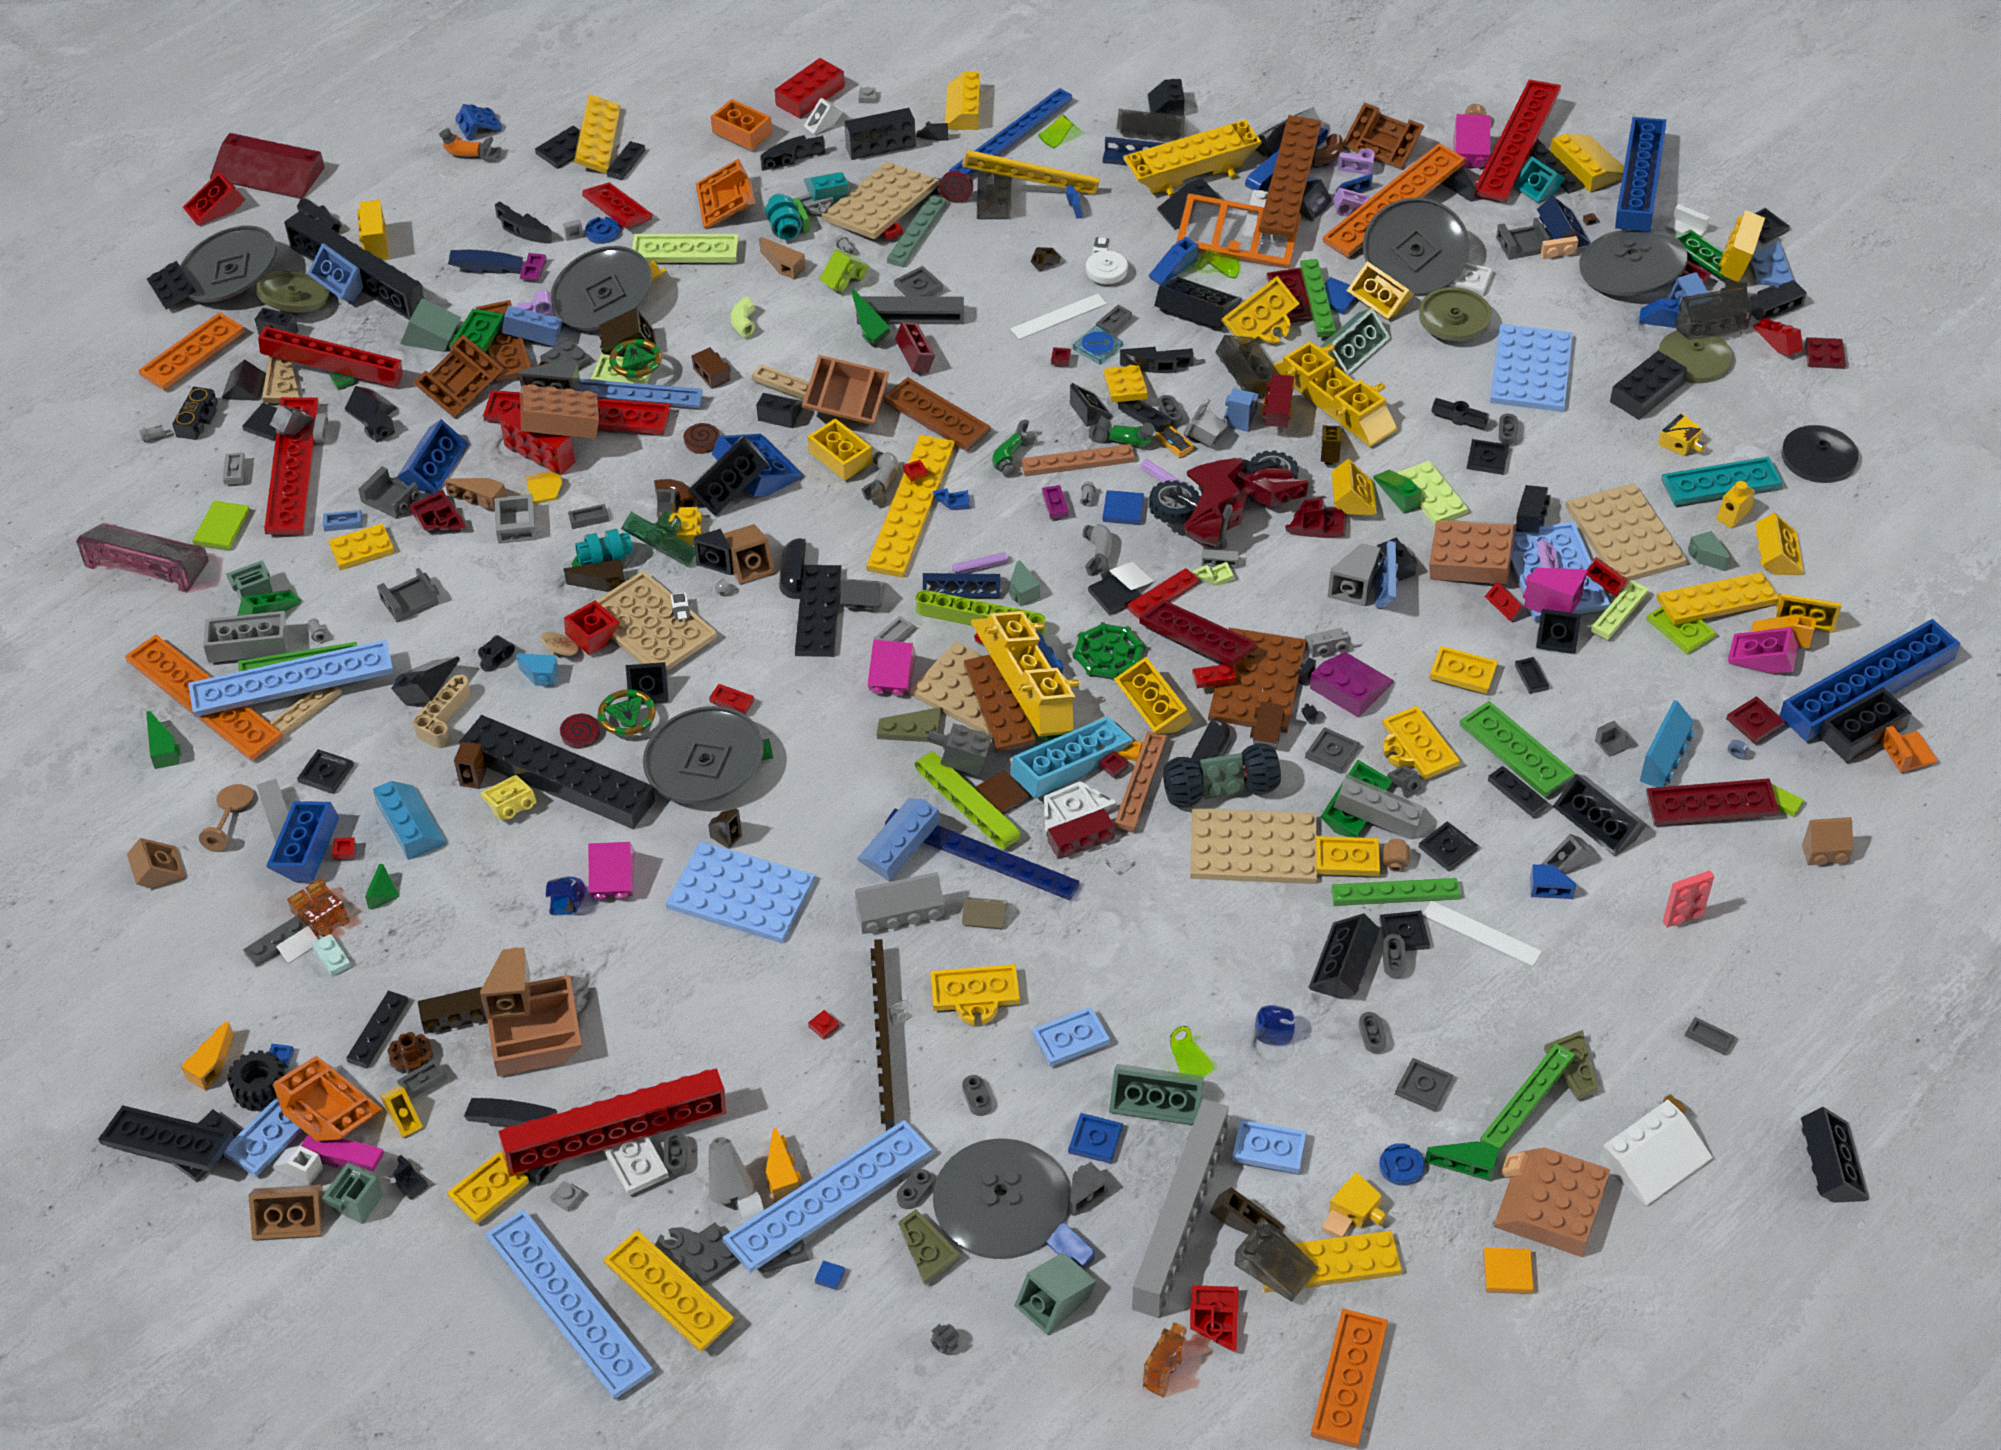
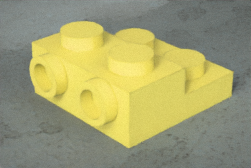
M517 775L480 793L482 800L491 807L493 814L500 821L511 819L516 813L531 809L537 803L533 790Z

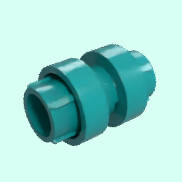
M784 194L771 196L766 204L765 213L773 234L783 240L796 238L802 228V220L794 200Z
M617 529L605 531V537L598 538L597 533L584 535L583 542L575 543L580 565L600 563L609 559L610 561L621 559L623 563L624 556L633 554L629 533L619 534Z

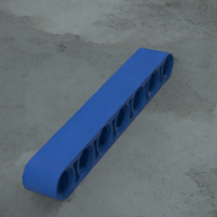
M1322 126L1320 128L1316 148L1320 146L1328 136V129ZM1279 150L1248 175L1245 181L1247 188L1266 191L1270 187Z

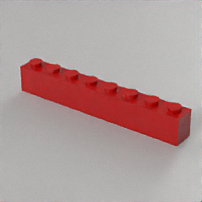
M267 326L264 327L258 336L260 354L395 388L403 377L402 360Z

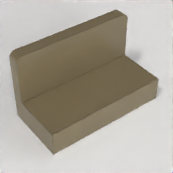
M965 897L962 924L1004 928L1005 911L1007 910L1008 901Z

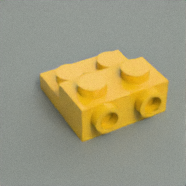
M698 507L679 508L678 513H660L659 545H694V537L702 534L701 526H699V523H702V512H698Z

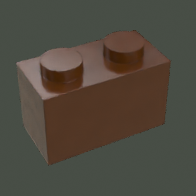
M711 347L691 355L693 369L711 389L730 381V366L728 363H724L717 352L715 353Z
M1261 701L1260 707L1255 708L1254 719H1257L1256 726H1252L1250 738H1253V744L1265 743L1274 749L1278 748L1285 714L1284 705Z
M461 742L454 759L459 785L480 789L487 771L481 745Z

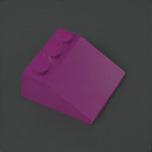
M1344 652L1324 661L1312 672L1310 689L1359 718L1394 683V680L1349 653Z

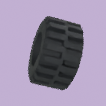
M258 1050L257 1053L250 1051L248 1055L245 1056L243 1054L240 1056V1060L236 1059L233 1062L234 1066H230L228 1070L230 1074H227V1079L236 1103L240 1104V1107H247L250 1111H253L254 1108L257 1111H262V1108L267 1107L277 1097L273 1086L274 1082L286 1074L282 1062L279 1061L276 1055L273 1056L269 1051L264 1053L263 1050ZM266 1077V1078H265L262 1082H260V1083H257V1084H249L251 1081H253V1080L256 1079V1078Z

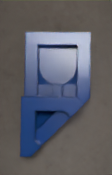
M1069 185L1066 190L1069 206H1073L1076 219L1083 218L1078 194L1075 188Z
M948 488L932 491L934 498L950 510L970 509L968 490L949 493Z

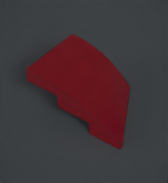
M443 490L409 505L411 513L423 530L467 529L459 513L456 512L451 501L449 502Z
M1323 497L1304 500L1300 509L1293 515V521L1290 525L1287 524L1285 526L1286 532L1306 537H1345L1346 513L1338 510L1336 507L1326 508Z

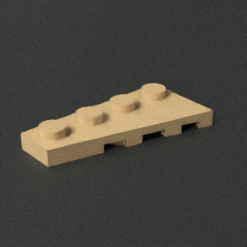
M269 356L262 396L263 403H280L281 397H299L292 362Z

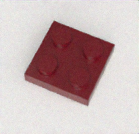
M1806 337L1805 349L1808 367L1845 369L1846 360L1843 339Z
M1757 696L1728 713L1726 718L1727 721L1754 744L1782 728L1785 724V720Z

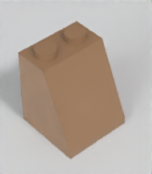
M755 524L723 533L730 546L732 570L739 584L776 573L768 538Z
M524 947L502 949L480 991L486 1019L530 1016V970Z

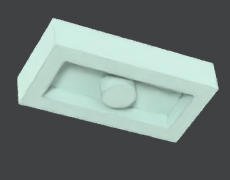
M331 934L312 943L314 951L332 977L351 967L349 960Z

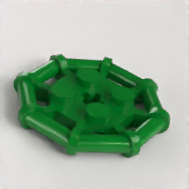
M1101 622L1100 625L1085 632H1080L1077 635L1078 641L1072 656L1085 669L1087 675L1108 677L1114 680V678L1141 660L1142 653L1146 647L1145 643L1141 642L1131 631V627H1121ZM1099 633H1102V636H1099L1095 639H1091V637ZM1128 638L1133 645H1128L1124 640ZM1084 644L1090 646L1088 651H1083ZM1130 653H1134L1133 659L1128 658Z

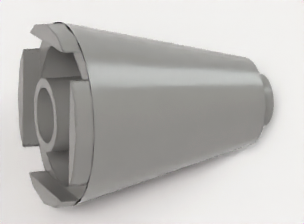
M725 1137L715 1138L709 1145V1196L712 1202L718 1204L731 1203L730 1199L735 1197L738 1198V1201L742 1200L754 1191L753 1181L731 1140Z

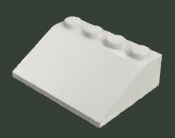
M1667 1100L1604 1144L1599 1160L1647 1207L1711 1161L1713 1157L1685 1115L1673 1103Z

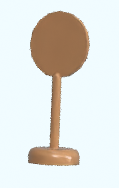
M233 784L225 787L218 793L216 801L218 806L224 809L225 812L217 828L208 827L200 833L199 842L204 848L214 852L225 850L228 845V837L222 831V828L230 811L243 809L253 801L254 793L250 787L243 784Z

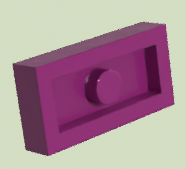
M1056 485L1042 488V495L1050 520L1069 517L1061 486Z

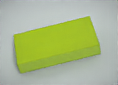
M1771 783L1778 809L1794 817L1802 806L1804 799Z

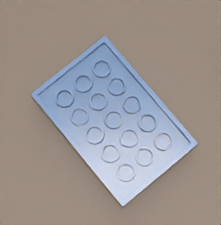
M1500 324L1490 403L1564 412L1572 332Z
M1574 522L1540 527L1539 534L1515 530L1511 567L1523 594L1527 587L1525 581L1528 574H1532L1535 568H1540L1541 566L1537 542L1542 539L1555 547L1559 568L1584 570L1588 568L1591 560ZM1586 575L1583 596L1574 613L1585 614L1606 610L1610 603L1603 587ZM1529 609L1533 620L1540 621L1541 613Z
M700 841L668 898L666 908L783 943L815 881V874Z

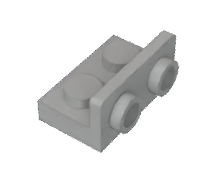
M1342 628L1305 636L1307 640L1306 645L1312 658L1350 649L1351 637L1349 634L1345 635Z

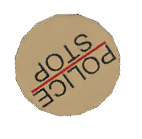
M545 632L541 635V642L553 655L558 653L560 655L572 656L578 652V646L570 638L562 634Z

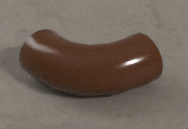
M1335 133L1329 135L1326 138V147L1315 149L1312 160L1313 167L1328 165L1338 159L1340 152L1343 151L1341 135Z
M674 479L654 480L655 492L657 489H675L676 499L680 508L696 507L698 505L697 498L688 490L690 487L685 483Z

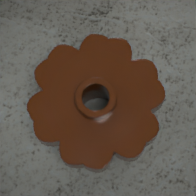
M413 1032L399 1035L398 1041H392L387 1050L391 1067L395 1068L397 1072L405 1070L408 1074L430 1062L433 1057L430 1040L423 1034L415 1036Z

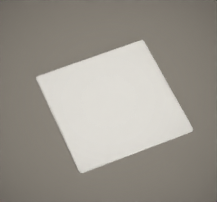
M1133 562L1109 570L1130 590L1154 582Z

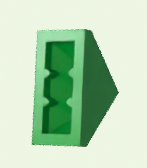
M380 863L365 895L368 909L372 910L399 897L384 865Z

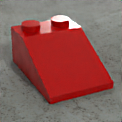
M218 172L183 208L199 226L235 211L246 199L232 182L222 173Z

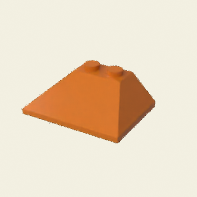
M739 159L696 183L705 230L750 209L756 204L752 183Z
M317 1055L276 1080L273 1084L283 1115L315 1141L341 1139L382 1111L379 1105Z

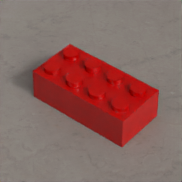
M818 58L774 89L776 106L801 119L815 108L820 98L827 100L845 87L844 71L822 58Z
M513 407L500 419L504 445L508 449L514 450L521 456L527 457L536 464H540L559 475H562L575 463L571 436L521 431L520 409Z

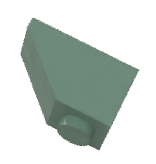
M1712 531L1691 537L1688 552L1697 563L1722 571L1728 570L1731 557Z
M1021 560L1016 563L1010 580L1009 590L1011 599L1013 601L1016 600L1020 606L1040 598V584Z

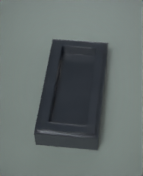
M1534 657L1515 661L1514 666L1529 694L1548 690L1549 685Z

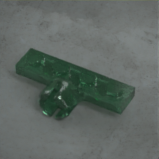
M632 511L622 525L621 529L686 567L689 566L695 556V549L676 536L682 524L677 515L670 522L672 513L665 511L660 515L656 523H651Z

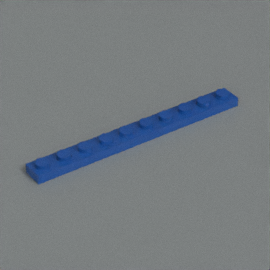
M1058 88L974 152L993 156L999 155L1070 102L1072 94ZM963 160L949 169V172L961 171L969 176L977 171L962 167Z

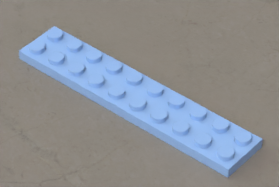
M387 640L194 681L188 684L194 717L393 674L394 672Z
M903 1120L723 1236V1243L748 1272L752 1273L932 1155V1149Z
M524 1209L485 1234L489 1243L614 1400L653 1374L652 1367Z

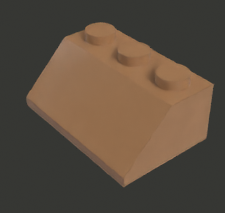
M323 1184L253 1189L249 1194L252 1240L321 1236L324 1203L322 1201Z

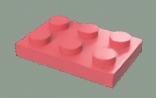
M1711 870L1672 883L1663 918V923L1666 927L1677 926L1684 921L1698 919L1704 915L1715 877Z

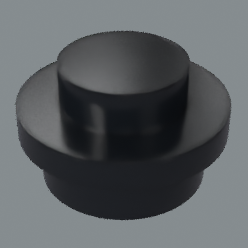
M1306 703L1301 709L1304 718L1308 723L1317 721L1316 716H1318L1316 708L1314 705L1310 706Z

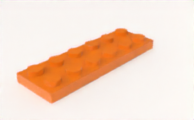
M219 312L138 370L139 374L162 390H166L245 333V329L239 323Z
M1342 1308L1311 1430V1437L1358 1449L1386 1333L1387 1319Z

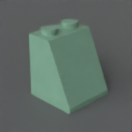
M422 298L407 325L400 344L445 352L447 346H450L454 339L453 335L457 334L462 326L459 324L461 317Z
M1063 1252L1027 1272L1014 1306L1048 1335L1090 1298L1096 1280Z

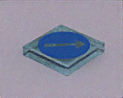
M1094 326L1073 344L1072 349L1101 365L1123 346V341Z

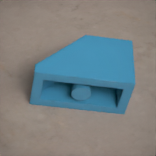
M517 653L519 670L534 685L555 686L559 669L556 655Z

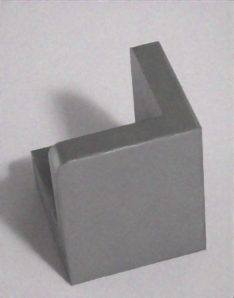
M657 489V518H660V513H677L675 489Z
M1612 721L1597 729L1595 742L1611 757L1626 750L1628 735L1615 721Z

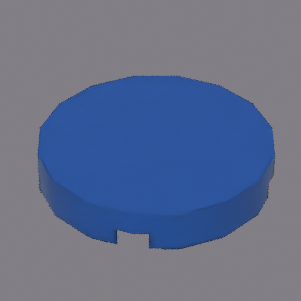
M596 217L585 226L586 238L596 244L610 243L620 233L618 222L610 217H605V219Z
M1396 1143L1388 1146L1379 1159V1169L1383 1177L1390 1183L1398 1186H1408L1416 1183L1422 1177L1425 1167L1424 1158L1420 1151L1416 1148H1411L1410 1145L1405 1143Z

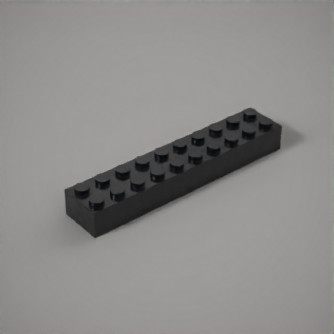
M299 211L284 221L291 249L314 261L322 243L326 244L360 269L363 284L362 292L406 319H411L421 299H425L422 284L418 280H414L406 273L399 271L393 265H389L381 258L374 256L371 252L364 250L358 244H354L346 237L339 235L333 229H329L309 215Z
M482 714L459 741V745L461 742L480 744L486 768L508 777L517 775L531 787L631 829H635L655 802L653 785Z

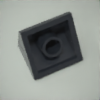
M1321 179L1307 181L1299 214L1312 222L1332 201Z
M244 359L230 371L222 399L259 401L266 373Z
M1074 383L1070 385V405L1087 427L1098 423L1101 416L1107 419L1112 417L1095 393Z
M355 386L344 409L348 414L364 424V419L381 410L389 415L397 408L374 390Z
M721 528L695 536L693 541L697 566L732 575L730 546Z
M1542 609L1536 648L1576 653L1582 614Z
M666 662L625 665L627 689L638 690L647 694L654 703L669 702Z

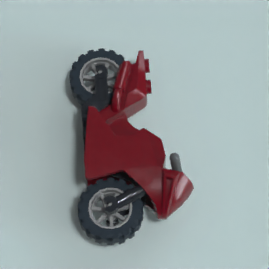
M1267 450L1263 451V453H1257L1255 457L1251 458V461L1241 457L1202 464L1188 470L1187 476L1199 485L1198 489L1201 491V496H1199L1197 490H1194L1195 488L1192 485L1189 486L1186 482L1181 483L1179 480H1174V482L1166 480L1165 483L1160 482L1150 492L1148 507L1150 508V513L1154 514V517L1157 520L1160 519L1163 523L1169 522L1172 525H1175V523H1179V525L1185 523L1184 530L1187 536L1201 546L1211 549L1218 547L1220 543V547L1224 549L1228 546L1225 537L1226 531L1241 524L1247 497L1252 501L1273 507L1306 497L1309 482L1307 480H1298L1299 466H1297L1296 460L1293 461V457L1287 456L1284 452L1278 453L1275 450L1269 452Z

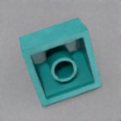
M1531 157L1519 174L1514 187L1537 203H1540L1556 193L1565 178L1534 157Z
M843 172L804 178V183L813 202L830 196L833 197L834 201H837L847 196L848 182Z

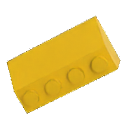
M964 71L947 85L945 123H948L949 130H978L981 89L980 72Z
M1147 657L1114 678V681L1155 734L1177 733L1193 722L1187 708Z

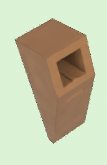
M759 238L760 252L779 274L795 279L806 268L805 254L766 238Z
M446 478L445 480L447 494L481 506L484 509L495 511L494 498L507 497L505 485L490 478Z

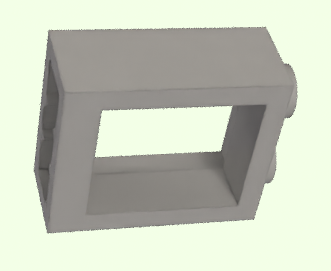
M532 494L494 498L498 544L537 540L535 506ZM528 510L529 522L502 525L501 513Z

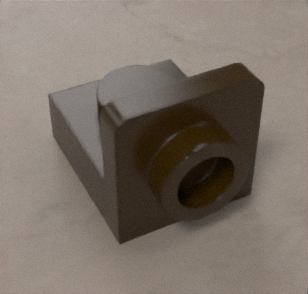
M1036 247L1030 262L1038 271H1042L1045 263H1059L1062 257L1054 248Z

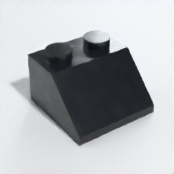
M1181 79L1164 80L1148 93L1151 118L1184 116L1185 98Z
M762 393L756 404L758 421L793 428L803 409V401Z

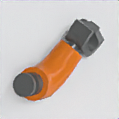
M449 128L442 130L439 134L443 138L442 145L444 149L454 156H480L486 162H493L502 152L501 147H491L492 137L485 139L482 144L481 142L464 141L458 135H453Z

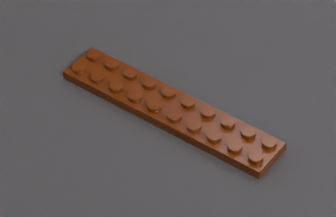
M1288 115L1258 232L1293 238L1322 124L1321 120Z

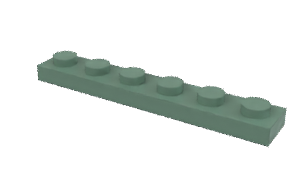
M934 195L929 196L887 257V263L899 267L905 266L946 206L945 198Z

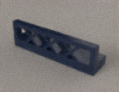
M1105 137L1103 163L1128 166L1123 156L1142 151L1144 147L1152 148L1165 143ZM1109 143H1114L1118 147L1109 148ZM1132 145L1135 149L1128 150L1126 146Z
M923 573V590H927V581H935L940 586L936 591L937 593L943 589L946 593L942 594L957 597H1000L1001 574ZM938 581L946 582L943 585H941ZM948 582H955L959 588L954 593H949L944 586ZM968 582H975L979 588L974 593H968L963 587ZM987 582H996V593H987L982 587ZM962 589L965 593H957V592Z

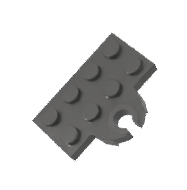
M716 1222L697 1235L690 1229L683 1227L668 1229L669 1235L677 1239V1242L673 1245H668L665 1243L664 1236L660 1235L655 1244L661 1252L700 1287H703L739 1261L723 1243V1236L726 1234Z

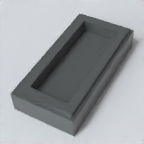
M605 504L568 512L572 529L609 522Z
M1697 1017L1693 1019L1685 1033V1037L1722 1055H1726L1735 1039L1734 1035Z

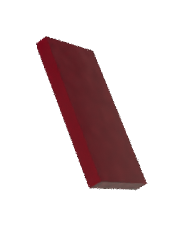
M1301 268L1267 272L1266 278L1268 283L1278 276L1300 303L1287 314L1290 323L1313 320Z

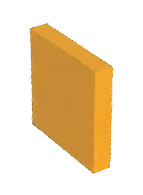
M1484 1247L1486 1292L1533 1293L1530 1249Z

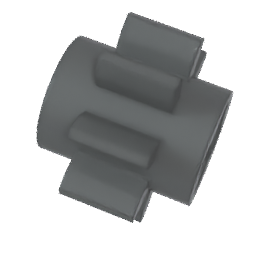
M939 1323L931 1330L933 1335L930 1341L940 1353L944 1351L951 1353L958 1347L957 1339L960 1336L952 1325L944 1324L942 1326Z

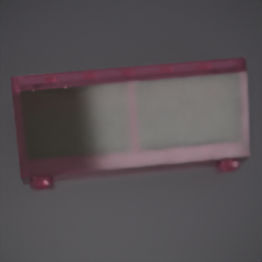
M104 522L83 533L76 540L86 568L94 569L97 564L100 565L103 560L150 571L165 575L169 583L175 581L179 585L178 590L188 593L209 562L204 547Z

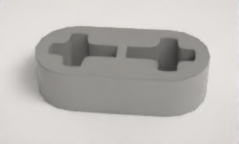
M327 414L316 415L313 429L314 443H325L329 426Z

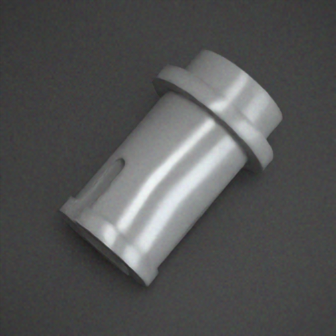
M843 235L838 236L835 241L836 246L841 248L842 251L853 255L855 249L848 242L849 239Z
M162 425L147 429L143 427L142 430H139L142 441L146 440V442H148V439L165 436Z
M1087 481L1081 486L1082 496L1080 503L1084 505L1085 500H1087L1086 506L1092 505L1093 493H1095L1096 487L1093 482Z
M310 619L306 626L311 632L312 640L316 642L324 641L326 639L325 629L321 628L317 619Z

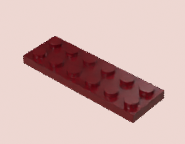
M1164 599L1139 617V624L1231 667H1234L1257 649V642Z
M1770 778L1647 788L1646 790L1654 826L1778 816L1779 812Z

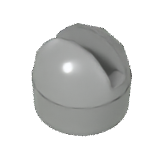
M724 578L715 585V590L719 595H726L732 591Z

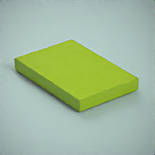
M214 500L192 539L193 544L230 550L250 512V507L248 505Z
M1662 607L1649 613L1646 617L1649 623L1687 655L1716 638L1717 633L1702 620L1673 625Z

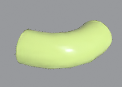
M748 297L740 299L733 306L730 314L733 329L744 338L749 337L755 329V324L748 319V316L755 311V306Z

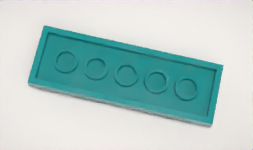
M1769 456L1665 473L1661 477L1674 506L1723 498L1738 481H1744L1755 492L1781 488L1783 483Z

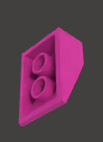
M1793 628L1734 634L1728 662L1773 674L1793 672L1799 646Z

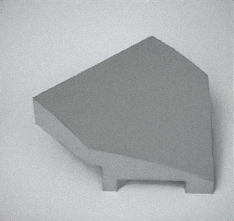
M810 194L799 197L807 214H825L834 204L833 197L831 196L814 202Z

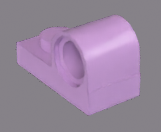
M1367 148L1361 149L1358 155L1340 152L1338 170L1364 175L1371 174L1375 153Z
M1339 188L1333 198V202L1338 215L1347 216L1354 208L1358 209L1370 198L1368 195Z
M546 290L536 292L534 302L517 303V307L520 309L554 317L551 294Z

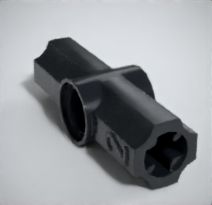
M305 198L299 200L297 205L298 211L309 215L329 229H333L336 233L339 232L342 227L341 222L330 215L325 206H318Z
M1435 398L1431 409L1432 413L1451 418L1452 423L1459 426L1467 423L1485 429L1489 419L1488 413L1469 408V404L1465 401L1453 403Z

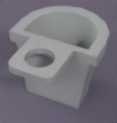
M1207 398L1199 406L1194 418L1188 422L1184 436L1187 438L1192 437L1213 447L1224 434L1227 425L1210 411L1211 408L1208 407L1210 399Z

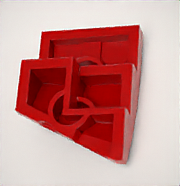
M1192 1285L1190 1329L1232 1352H1237L1239 1287Z

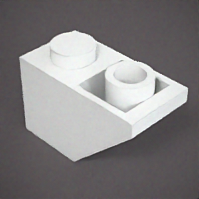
M302 1146L286 1149L273 1165L274 1169L307 1185H312L323 1170L319 1154Z

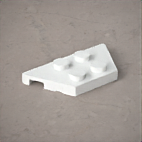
M1081 781L1045 795L1046 837L1048 836V828L1103 808L1106 812L1116 808V801L1113 799L1109 801L1101 796V792L1089 788L1088 785Z

